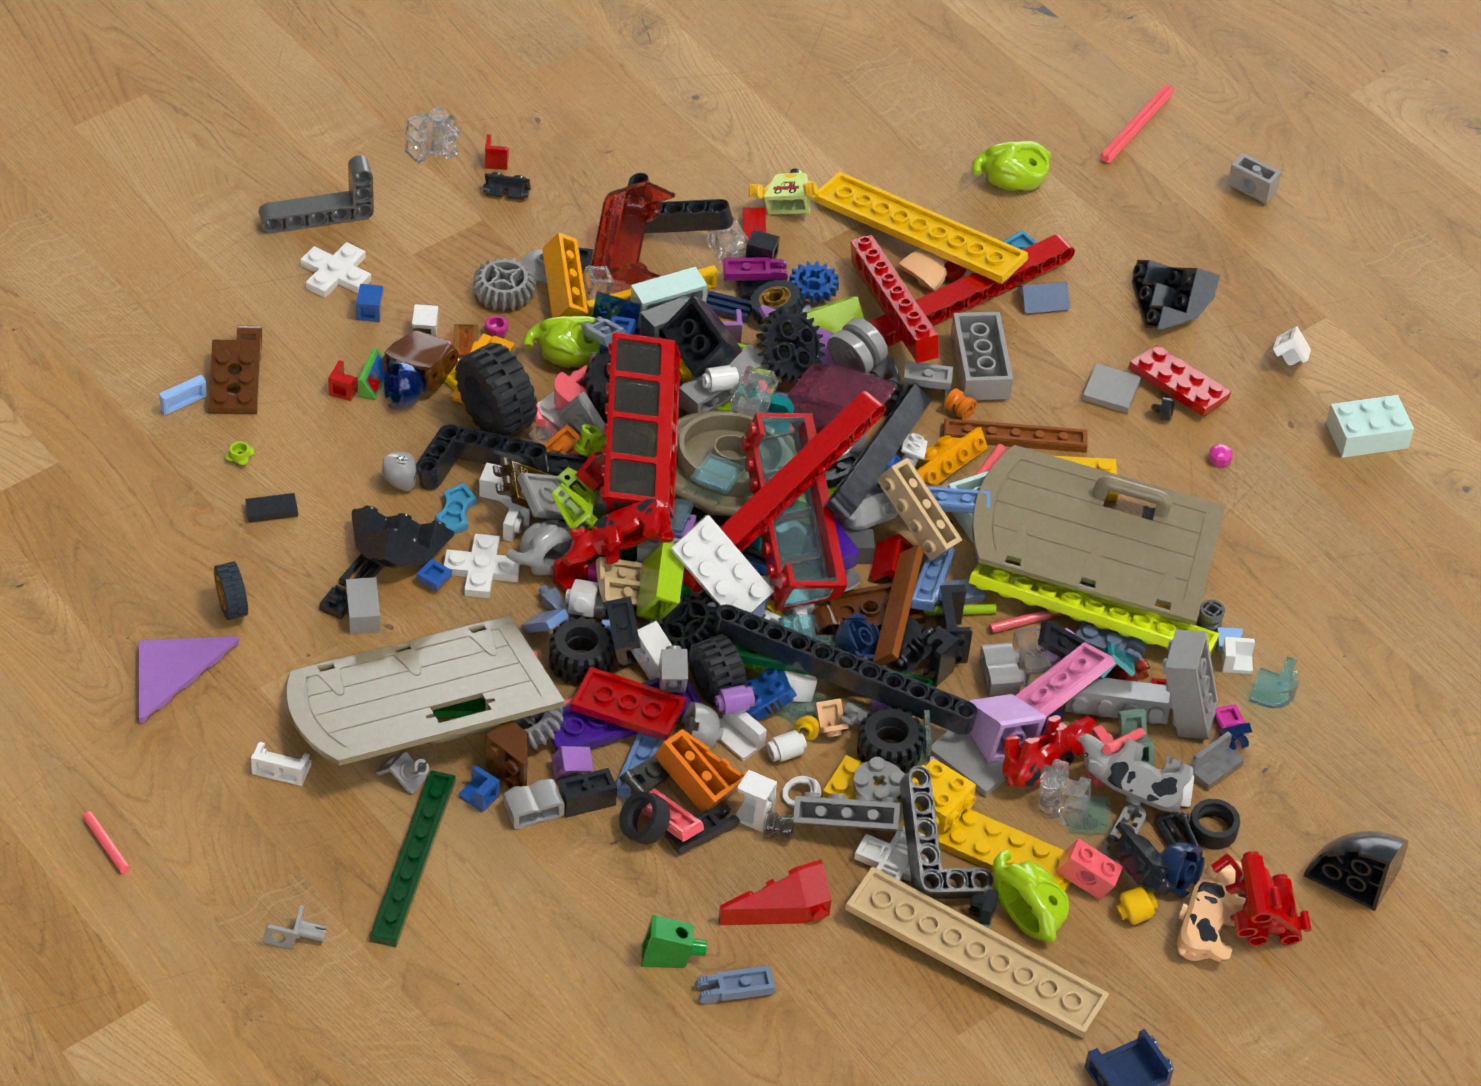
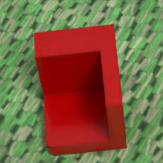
M487 134L485 168L507 170L509 148L491 146V134Z
M338 360L328 377L329 395L351 401L358 390V377L344 374V361Z
M603 452L592 453L575 474L592 491L600 490L601 486H604L602 465H605Z
M561 557L553 562V582L566 594L567 589L572 588L575 579L588 581L589 567L585 562L567 566Z

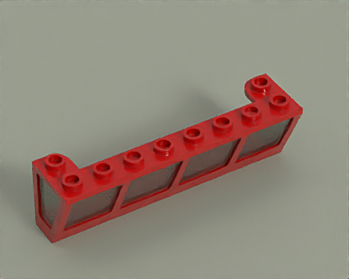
M615 332L612 333V343L608 344L611 363L607 364L610 383L606 384L609 402L605 404V414L608 421L607 424H604V435L607 440L606 444L603 445L605 465H602L604 486H601L600 489L601 499L606 501L608 514L646 499L661 500L669 504V516L674 518L681 354L675 340Z

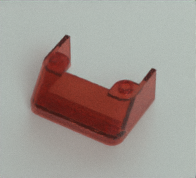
M649 181L636 183L608 193L602 206L590 269L591 276L602 281L628 285L660 277V275L649 271L645 264L639 262L646 222L657 218L660 213V203L675 198V193Z

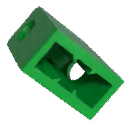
M652 915L642 942L641 967L684 968L690 955H706L707 940L694 939V926L691 923Z

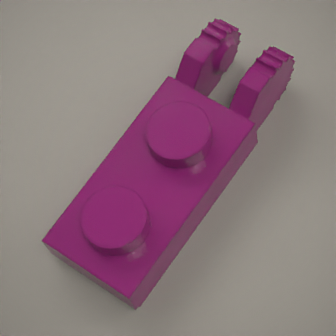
M724 258L722 262L724 281L770 279L772 281H783L789 277L788 271L785 270L787 269V261L781 258Z

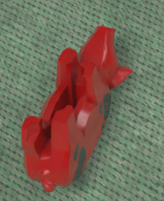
M646 499L602 516L588 530L585 528L569 529L572 542L569 551L562 557V561L567 566H572L589 561L596 554H600L606 558L607 565H611L619 561L620 550L636 547L647 539L660 540L661 543L672 542L674 532L670 526L669 504L657 499Z
M1054 715L1048 718L1044 734L1024 740L1023 746L1019 745L1020 737L1016 735L1008 736L1004 743L1003 752L1005 757L1002 765V774L1008 780V786L1016 785L1020 788H1028L1038 783L1046 782L1047 779L1052 777L1054 772L1066 770L1075 757L1084 756L1083 746L1077 738L1086 733L1091 735L1092 729L1097 722L1093 718L1086 716L1067 726L1061 723L1059 715Z

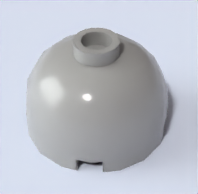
M690 702L681 719V723L684 724L683 730L708 746L710 751L716 742L721 741L723 736V727H720V719L717 713L709 706Z

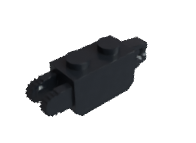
M1119 822L1116 825V829L1121 834V837L1118 838L1110 834L1106 839L1112 847L1110 852L1137 885L1147 887L1149 890L1154 889L1157 893L1167 895L1173 887L1165 877L1170 867L1148 839L1142 835L1135 834L1129 826Z

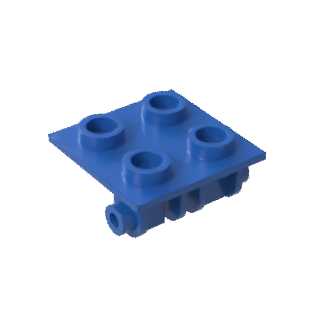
M768 668L754 679L746 681V687L751 686L755 697V706L750 707L746 712L755 720L761 721L770 715L765 708L766 706L771 713H774L770 705L774 702L779 710L781 707L777 700L780 701L782 706L794 701L793 698L797 694L783 671Z

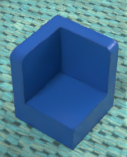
M360 284L356 301V320L380 322L383 286Z
M475 765L472 768V781L460 791L459 797L479 811L484 812L499 797L500 780Z

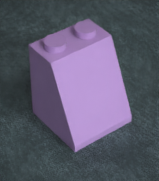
M1008 694L970 700L978 710L970 735L987 762L1004 760L1005 739L1010 735L1020 737L1019 745L1022 746L1024 740L1040 736L1046 717L1016 696Z

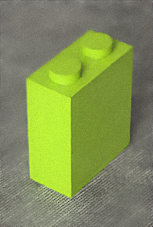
M663 542L643 561L636 616L660 622L680 603L684 565L670 550L674 543Z

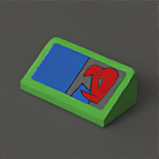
M374 347L358 378L359 397L376 400L387 377L383 369V356L378 348Z

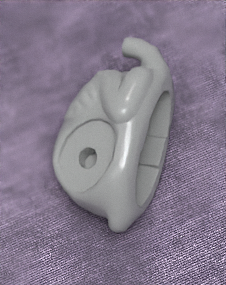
M547 519L541 523H534L523 534L520 543L521 553L510 549L506 556L513 562L531 567V571L535 575H553V562L566 555L572 542L569 533L571 528L566 521ZM582 523L577 527L587 529Z

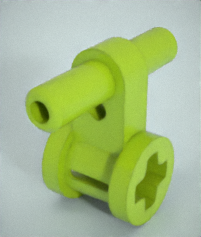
M591 424L582 425L580 430L581 437L574 445L575 451L588 457L594 452H603V445L606 444L607 439L602 436V430Z

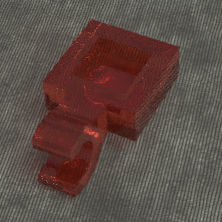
M1146 659L1136 662L1134 664L1135 674L1131 676L1117 665L1104 678L1137 682V680L1149 677L1146 670L1150 669V666Z

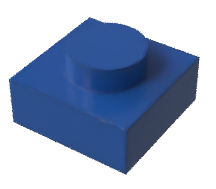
M431 559L417 573V581L436 592L452 577V570L434 559Z

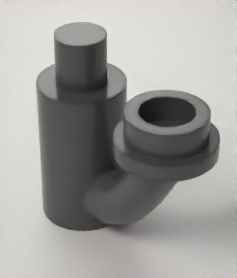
M887 355L879 365L874 366L864 380V383L871 387L873 384L880 383L890 373L891 378L886 381L885 385L886 392L890 395H895L896 388L902 391L900 373L894 359L890 355Z

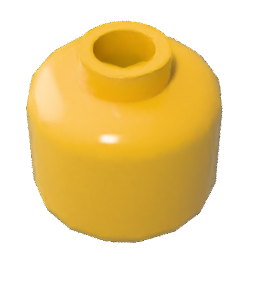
M1137 886L1121 893L1119 897L1120 904L1116 905L1122 920L1127 918L1134 925L1155 916V909L1158 908L1152 890H1146L1144 886Z

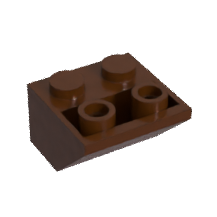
M513 721L501 723L486 735V768L491 775L497 776L505 782L509 789L516 786H527V732Z

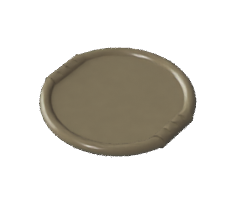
M715 410L697 412L678 419L675 498L712 516L732 517L753 497V493L749 491V472L745 470V452L741 449L740 444L741 437L745 435L748 424L754 418L753 415L747 412ZM762 420L765 432L781 429ZM790 435L760 442L758 450L763 475L779 472L797 454L794 439ZM657 438L652 447V458L657 456ZM652 464L656 474V465ZM719 480H721L720 482L722 484L720 485L722 488H715L714 485L712 486V482L713 484H715L714 482H719Z

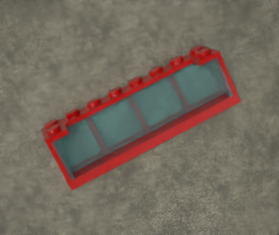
M756 413L752 422L748 424V429L745 435L741 437L740 444L741 449L745 452V470L749 472V491L753 493V496L817 435L811 413ZM825 472L759 535L762 538V556L765 557L767 564L766 577L770 579L771 589L774 591L770 598L774 601L776 611L838 599L848 586L833 512L825 505L830 497Z

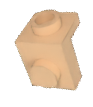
M841 699L814 703L816 718L819 722V733L827 732V737L843 735L842 730L849 729V725L841 720L844 716Z

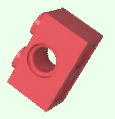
M1077 839L1063 852L1056 873L1100 900L1115 887L1122 866L1087 843Z

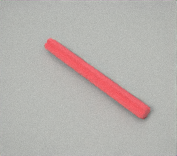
M1165 84L1101 152V161L1110 163L1173 95L1172 91L1174 89L1172 86Z

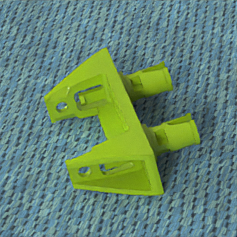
M567 467L557 476L561 484L551 492V495L571 529H576L581 523L587 529H590L599 518L608 514V511L598 510L596 504L598 490L592 491L575 476L577 471ZM569 475L570 479L566 480L564 476ZM575 480H578L587 489V491H585L577 482L574 485H572L573 489L570 487V485ZM560 491H563V492L565 493V495H564V496H560V495H559V492H560ZM569 498V500L566 502V503H567V507H566L565 504H564V501Z

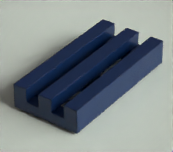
M708 291L706 303L710 304L718 316L735 320L736 310H741L742 322L747 323L752 311L750 300Z

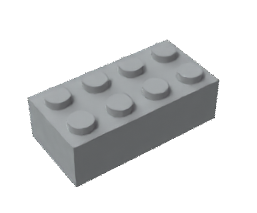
M1000 312L953 313L951 337L961 391L964 392V396H970L975 400L1010 399L1013 375Z
M1176 630L1173 640H1169L1168 659L1163 660L1162 666L1163 674L1167 675L1166 691L1170 692L1169 708L1173 709L1172 725L1176 726L1178 737L1208 739L1218 705V697L1207 633L1204 631Z

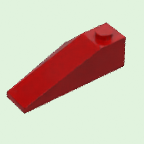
M821 859L789 870V876L777 882L774 879L765 882L767 886L756 893L747 891L720 905L719 924H801L820 921L830 916L832 899Z

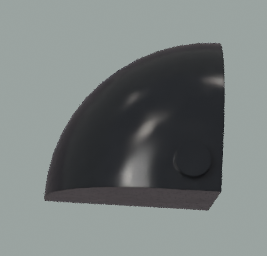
M1361 831L1343 835L1325 845L1315 855L1303 876L1376 911L1401 869L1408 847V840L1377 831Z

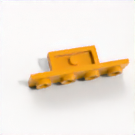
M976 427L962 438L951 437L950 435L939 438L936 444L926 448L924 460L918 459L916 467L919 469L916 471L926 486L935 487L988 449L981 427Z

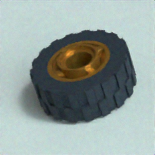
M787 280L767 282L759 286L750 297L755 321L757 320L759 325L764 324L763 318L757 309L762 305L775 310L791 306L792 309L800 308V313L804 309L799 287Z
M233 561L214 566L217 596L226 620L247 616V595L237 563Z

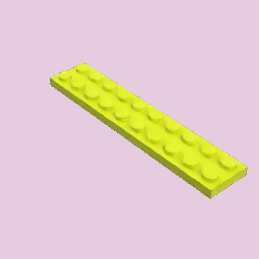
M978 563L971 573L969 580L970 584L975 585L980 590L995 591L1002 597H1013L1022 600L1023 603L1030 606L1038 605L1046 608L1051 613H1062L1070 616L1073 620L1087 621L1093 623L1097 628H1108L1117 631L1125 637L1133 636L1139 638L1146 644L1164 646L1167 650L1169 640H1173L1176 630L1206 632L1210 655L1220 633L1099 598L1087 592L1075 591L982 563Z

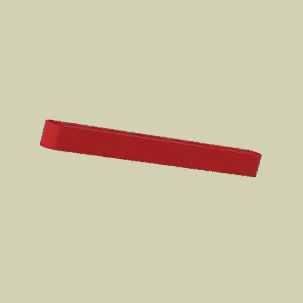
M1055 234L1023 249V251L1028 252V260L1003 284L974 272L915 301L931 325L934 326L953 317V313H962L1067 263L1074 256L1075 249L1060 234ZM885 314L869 322L882 335L887 348L902 341Z
M861 392L727 520L720 529L737 549L742 552L883 416L886 406L869 392ZM684 566L682 582L694 593L702 591L703 587Z

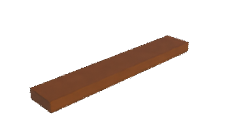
M944 419L943 436L950 435L951 437L962 438L976 427H981L987 445L1002 444L1009 447L1017 445L1024 448L1087 453V429Z
M919 545L899 554L873 660L874 663L881 666L897 660L899 657L924 549Z

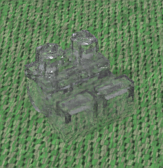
M434 108L427 114L421 112L406 118L407 136L405 138V152L417 164L424 162L426 156L431 153L435 157L443 154L447 159L458 154V147L455 145V140L459 137V130L455 127L456 118L453 115L449 116L448 112L442 108Z
M1054 759L1051 766L1044 765L1040 777V813L1046 818L1060 819V824L1081 830L1090 812L1091 779L1081 777L1079 781L1069 779V763Z

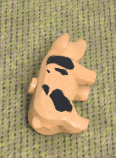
M1210 864L1194 887L1188 905L1183 903L1178 919L1183 921L1176 943L1179 955L1188 960L1199 961L1210 958L1221 962V960H1229L1232 948L1231 946H1225V943L1221 942L1219 932L1223 925L1235 926L1230 915L1242 911L1246 898L1240 897L1237 894L1231 895L1226 891L1225 886L1235 883V870L1231 865L1216 873Z

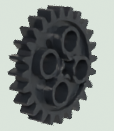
M791 306L781 307L769 312V316L762 319L764 324L758 326L762 333L756 334V337L761 340L760 343L756 344V347L762 349L757 355L764 356L761 364H768L767 373L774 371V379L781 378L782 383L788 381L790 384L801 383L813 378V374L819 372L817 366L823 365L819 358L825 356L820 351V348L825 347V344L819 341L823 334H817L816 332L820 326H813L814 318L807 319V312L800 313V308L792 309Z

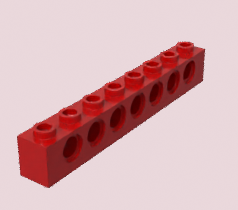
M870 235L850 240L853 266L916 363L939 358L937 332L874 237Z

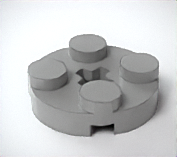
M873 757L869 762L863 763L856 769L853 779L855 795L871 796V801L882 802V797L898 798V801H900V780L905 773L896 765L885 761L883 758ZM875 781H882L884 786L881 784L875 786L874 783Z

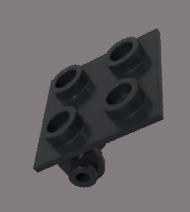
M908 615L899 657L890 663L901 672L911 674L931 654L932 645L927 647V640L935 630L931 626L927 628L921 626Z

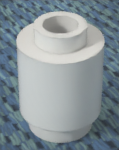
M730 365L706 368L705 373L702 374L703 387L707 388L709 392L733 389L734 386L739 384L737 368Z
M792 730L771 738V741L766 743V747L773 762L778 760L783 762L804 754V748L807 747V743L802 733L798 734L796 730Z

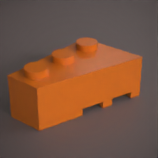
M683 729L667 739L653 755L700 812L715 808L737 792L738 785L746 772L741 773L729 765L730 761L724 757L720 759L709 751L708 746Z

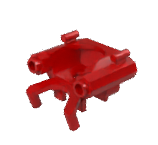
M1249 851L1244 853L1241 859L1242 868L1228 853L1211 864L1216 873L1229 864L1235 870V883L1225 886L1226 891L1231 895L1244 891V894L1238 896L1246 898L1242 911L1230 915V918L1234 921L1236 935L1242 938L1247 937L1249 945L1259 946L1269 941L1268 934L1279 936L1281 944H1297L1302 941L1301 930H1304V932L1312 930L1307 910L1301 911V916L1298 917L1291 878H1288L1286 874H1276L1271 877L1269 870L1264 867L1263 856L1259 855V852Z

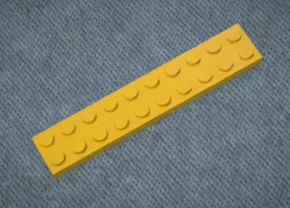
M840 171L819 189L820 196L813 200V202L1001 284L1028 260V252Z
M846 755L824 788L822 797L830 798V794L846 795L845 799L856 800L853 786L854 773L864 762ZM875 781L874 783L875 786L879 784L884 786L882 781ZM965 809L961 813V817L956 825H950L944 833L938 830L939 847L941 850L993 872V862L1000 852L1008 850L1011 853V859L1006 861L1007 865L1032 861L1048 871L1054 877V881L1065 892L1071 884L1069 880L1056 873L1065 850L976 811ZM918 828V832L925 834L922 829Z

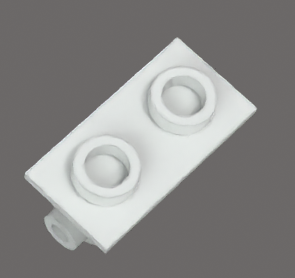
M915 433L908 434L901 448V452L905 453L902 460L908 458L915 467L919 458L924 460L928 441L924 440L921 435Z

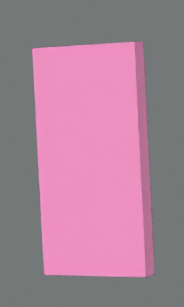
M1083 643L1015 696L1047 717L1116 663L1112 656L1087 643Z

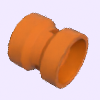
M958 388L953 389L944 402V408L950 412L955 411L957 417L962 420H967L977 406L975 399L970 396H964V392Z

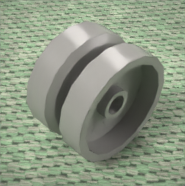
M857 317L848 321L842 330L833 334L827 342L828 351L833 361L845 374L852 378L861 379L865 377L888 354L887 345L879 331L866 320Z

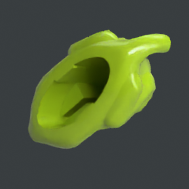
M1032 141L996 144L982 151L972 161V172L974 176H979L982 172L988 174L989 183L1001 189L1031 191L1038 188L1046 179L1049 172V160L1052 155L1045 147Z
M562 316L543 320L533 326L523 339L525 350H531L533 348V340H537L538 345L541 347L543 358L565 368L588 366L590 355L593 353L600 355L599 348L601 343L592 338H587L582 331L581 325L583 323L595 324V318L589 316Z
M1004 850L1000 852L993 862L994 891L999 892L998 900L1003 909L1027 936L1047 943L1054 942L1057 938L1056 932L1065 923L1069 913V899L1066 892L1054 881V877L1041 866L1032 861L1007 865L1006 861L1011 859L1010 851Z

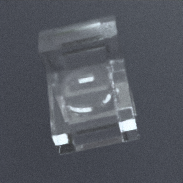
M586 266L583 273V282L588 301L628 290L624 280H613L608 266Z

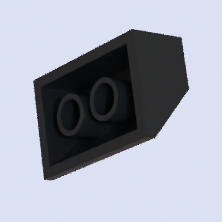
M692 296L661 328L668 340H675L681 354V359L695 377L702 376L706 368L729 365L742 352V349L710 304L695 296Z

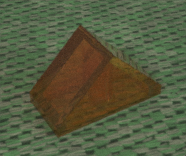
M454 324V349L458 350L460 359L462 356L470 353L475 341L478 342V324Z

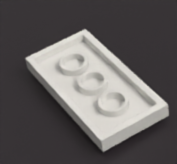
M709 515L700 520L670 548L673 554L718 606L729 604L751 613L774 592Z

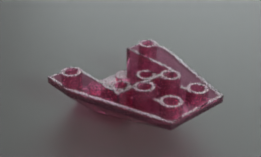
M811 364L789 392L787 398L791 400L795 407L793 413H811L815 429L821 430L861 392H869L884 404L897 386L893 382L853 367L833 364ZM791 417L790 420L793 424L796 423L798 417Z

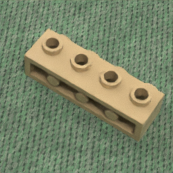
M908 458L893 465L879 476L877 481L882 490L886 493L921 548L924 549V553L930 561L948 552L962 541V538Z

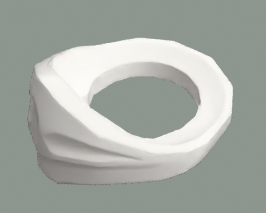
M798 776L791 779L783 788V800L789 807L794 808L795 801L789 798L788 793L792 786L800 783L808 784L811 792L820 793L821 796V787L818 781L807 776Z

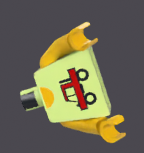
M796 168L791 169L789 173L775 175L772 182L765 188L761 184H749V197L764 200L768 215L810 213L811 199L814 200L820 196L816 182L808 181L807 174L802 173Z

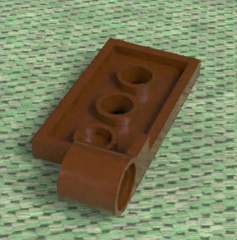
M237 325L236 340L212 339L209 414H257L262 325ZM232 369L241 370V372L237 375H232L229 373V371ZM232 388H237L240 390V392L237 394L228 393V391Z
M892 583L848 590L840 598L828 600V605H822L814 609L811 617L814 620L818 637L821 640H833L840 623L856 613L867 616L868 618L865 620L870 625L875 623L879 631H881ZM871 607L876 611L868 612L865 608ZM910 608L909 616L919 624L925 623L926 615L924 610Z

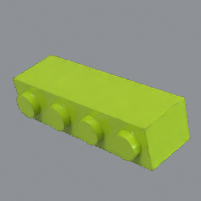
M858 296L846 297L805 311L807 312V319L814 318L813 325H819L820 328L833 333L842 330L843 326L855 317L864 319Z

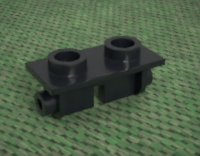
M499 172L485 173L486 184L484 183L483 193H487L488 196L503 197L504 190H508V198L520 200L529 198V190H531L530 179L521 175L513 177L504 176Z

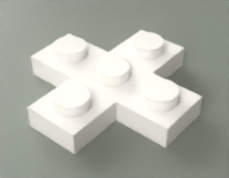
M348 242L334 255L314 246L300 259L302 267L314 272L306 281V289L326 298L338 285H341L358 294L360 284H368L371 281V273L357 267L366 258V251Z
M475 534L472 552L447 549L444 566L452 570V576L467 577L465 596L490 599L493 580L518 582L521 564L511 561L505 555H498L500 536Z
M903 826V831L896 832L891 843L865 834L855 852L854 859L873 866L899 881L904 879L911 882L905 826ZM921 856L923 861H925L926 863L929 862L928 859ZM924 879V884L926 887H929L930 882Z

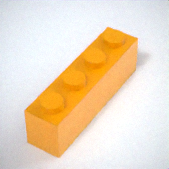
M558 232L542 247L552 318L586 316L588 308L577 239Z

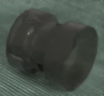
M769 811L765 823L764 836L769 838L777 836L782 841L790 842L795 825L793 822L794 816L786 815L784 817L779 816L778 812Z

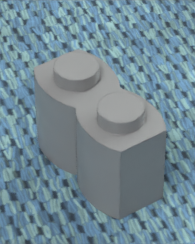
M1011 642L981 645L979 658L989 696L1019 693L1020 686L1024 685V672L1018 668V650L1013 649Z
M541 779L530 786H516L504 793V806L514 829L526 828L538 822L551 821L564 815V801L554 779Z

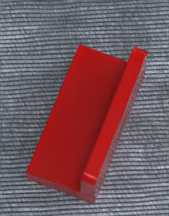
M900 533L876 544L870 579L874 582L888 576L893 580L899 554L914 546Z

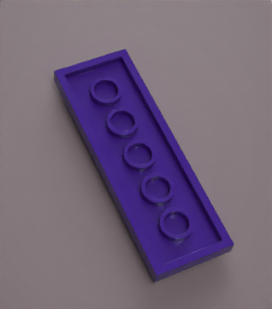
M659 678L643 682L642 684L659 689ZM689 680L687 681L685 693H673L686 698V705L678 721H681L683 713L690 702L701 703ZM571 705L562 707L564 722L559 724L561 731L553 732L555 739L550 738L556 751L561 746L590 747L591 749L636 735L638 732L572 711Z

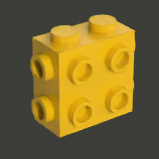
M933 758L927 765H922V767L926 768L930 773L937 829L944 833L950 825H956L961 817V813L965 809L969 810L975 803L976 784ZM914 778L912 780L913 783L919 786L918 780ZM915 802V807L922 811L920 804Z

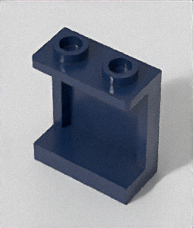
M1145 1029L1139 1031L1136 1040L1101 1054L1098 1048L1089 1051L1085 1062V1069L1097 1086H1168L1173 1074L1172 1062L1168 1057H1164L1156 1039L1150 1036Z

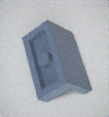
M1068 282L1017 286L1018 295L1023 296L1024 313L1059 311L1070 308Z

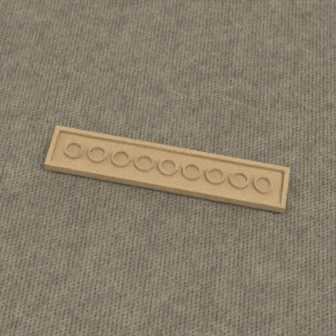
M873 866L846 903L845 910L1081 1038H1084L1109 997V993Z

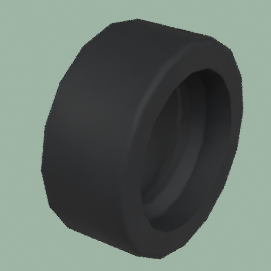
M646 791L634 793L625 801L621 808L619 816L621 831L627 838L642 844L654 843L664 835L668 828L670 808L667 802L660 796ZM651 803V820L647 827L639 832L637 829L639 814L645 806Z
M1206 799L1194 806L1189 824L1200 846L1220 850L1229 847L1235 842L1240 827V815L1236 808L1226 801ZM1206 816H1216L1227 822L1230 828L1223 832H1213L1203 827L1199 820Z

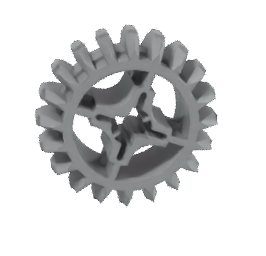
M496 257L493 262L487 260L486 265L480 264V268L474 274L473 287L475 297H478L479 303H484L486 308L492 306L494 311L499 308L504 312L505 309L513 311L515 307L522 309L524 304H529L530 299L535 294L536 281L534 272L530 270V266H525L523 261L516 262L515 258L507 260L506 257L503 260H499Z
M562 707L529 716L532 720H529L528 717L512 720L527 732V751L531 746L537 750L539 744L546 745L548 738L555 739L553 732L561 731L559 724L564 722Z

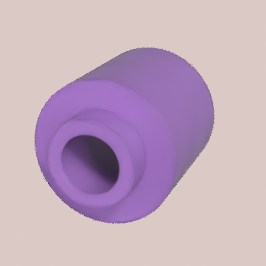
M740 685L719 690L718 695L715 696V704L718 711L728 715L749 710L750 707L755 706V697L751 686L745 687Z

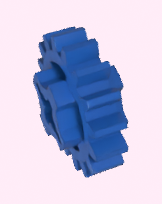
M807 261L806 266L798 264V269H792L789 282L791 281L799 287L803 301L808 299L809 303L812 304L814 300H817L819 304H822V299L830 301L831 296L835 297L836 292L839 290V275L834 274V268L827 269L828 264L826 263L820 266L818 261L811 265Z

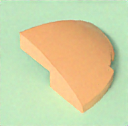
M921 248L909 254L898 263L902 271L916 277L920 285L931 291L937 290L942 285L947 274V270L944 267V261L947 263V260Z

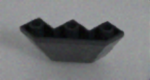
M1137 260L1133 269L1132 284L1145 328L1162 330L1197 318L1214 299L1220 275L1199 268L1170 267L1151 260Z
M368 505L363 508L353 509L351 513L356 549L376 564L390 568L427 563L455 533L441 521L434 520L431 523L419 524L412 520L410 515L405 513L386 517L379 513L377 508Z

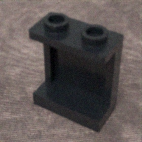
M965 584L940 585L935 616L937 627H942L959 639L955 664L968 662L973 633L972 627H957V625L962 623L966 597Z
M631 596L606 601L619 667L639 664L631 652L632 649L641 648Z

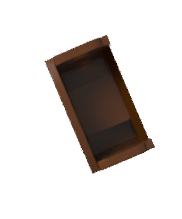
M413 331L394 342L384 352L385 355L382 362L384 374L388 375V377L392 378L403 368L424 375L427 389L434 392L445 382L452 369L456 366L459 353L458 350L454 349L452 342L421 331Z

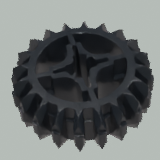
M692 595L689 600L683 598L682 602L662 619L663 623L659 626L672 646H680L681 649H687V657L689 658L691 645L717 636L713 631V626L719 606L709 597L704 598L700 595L695 598Z

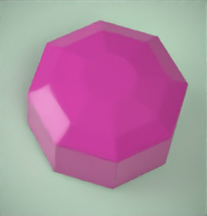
M497 315L489 317L485 322V332L492 337H504L508 332V322L504 317Z
M1216 444L1210 448L1209 461L1216 467H1226L1231 464L1233 450L1227 445Z

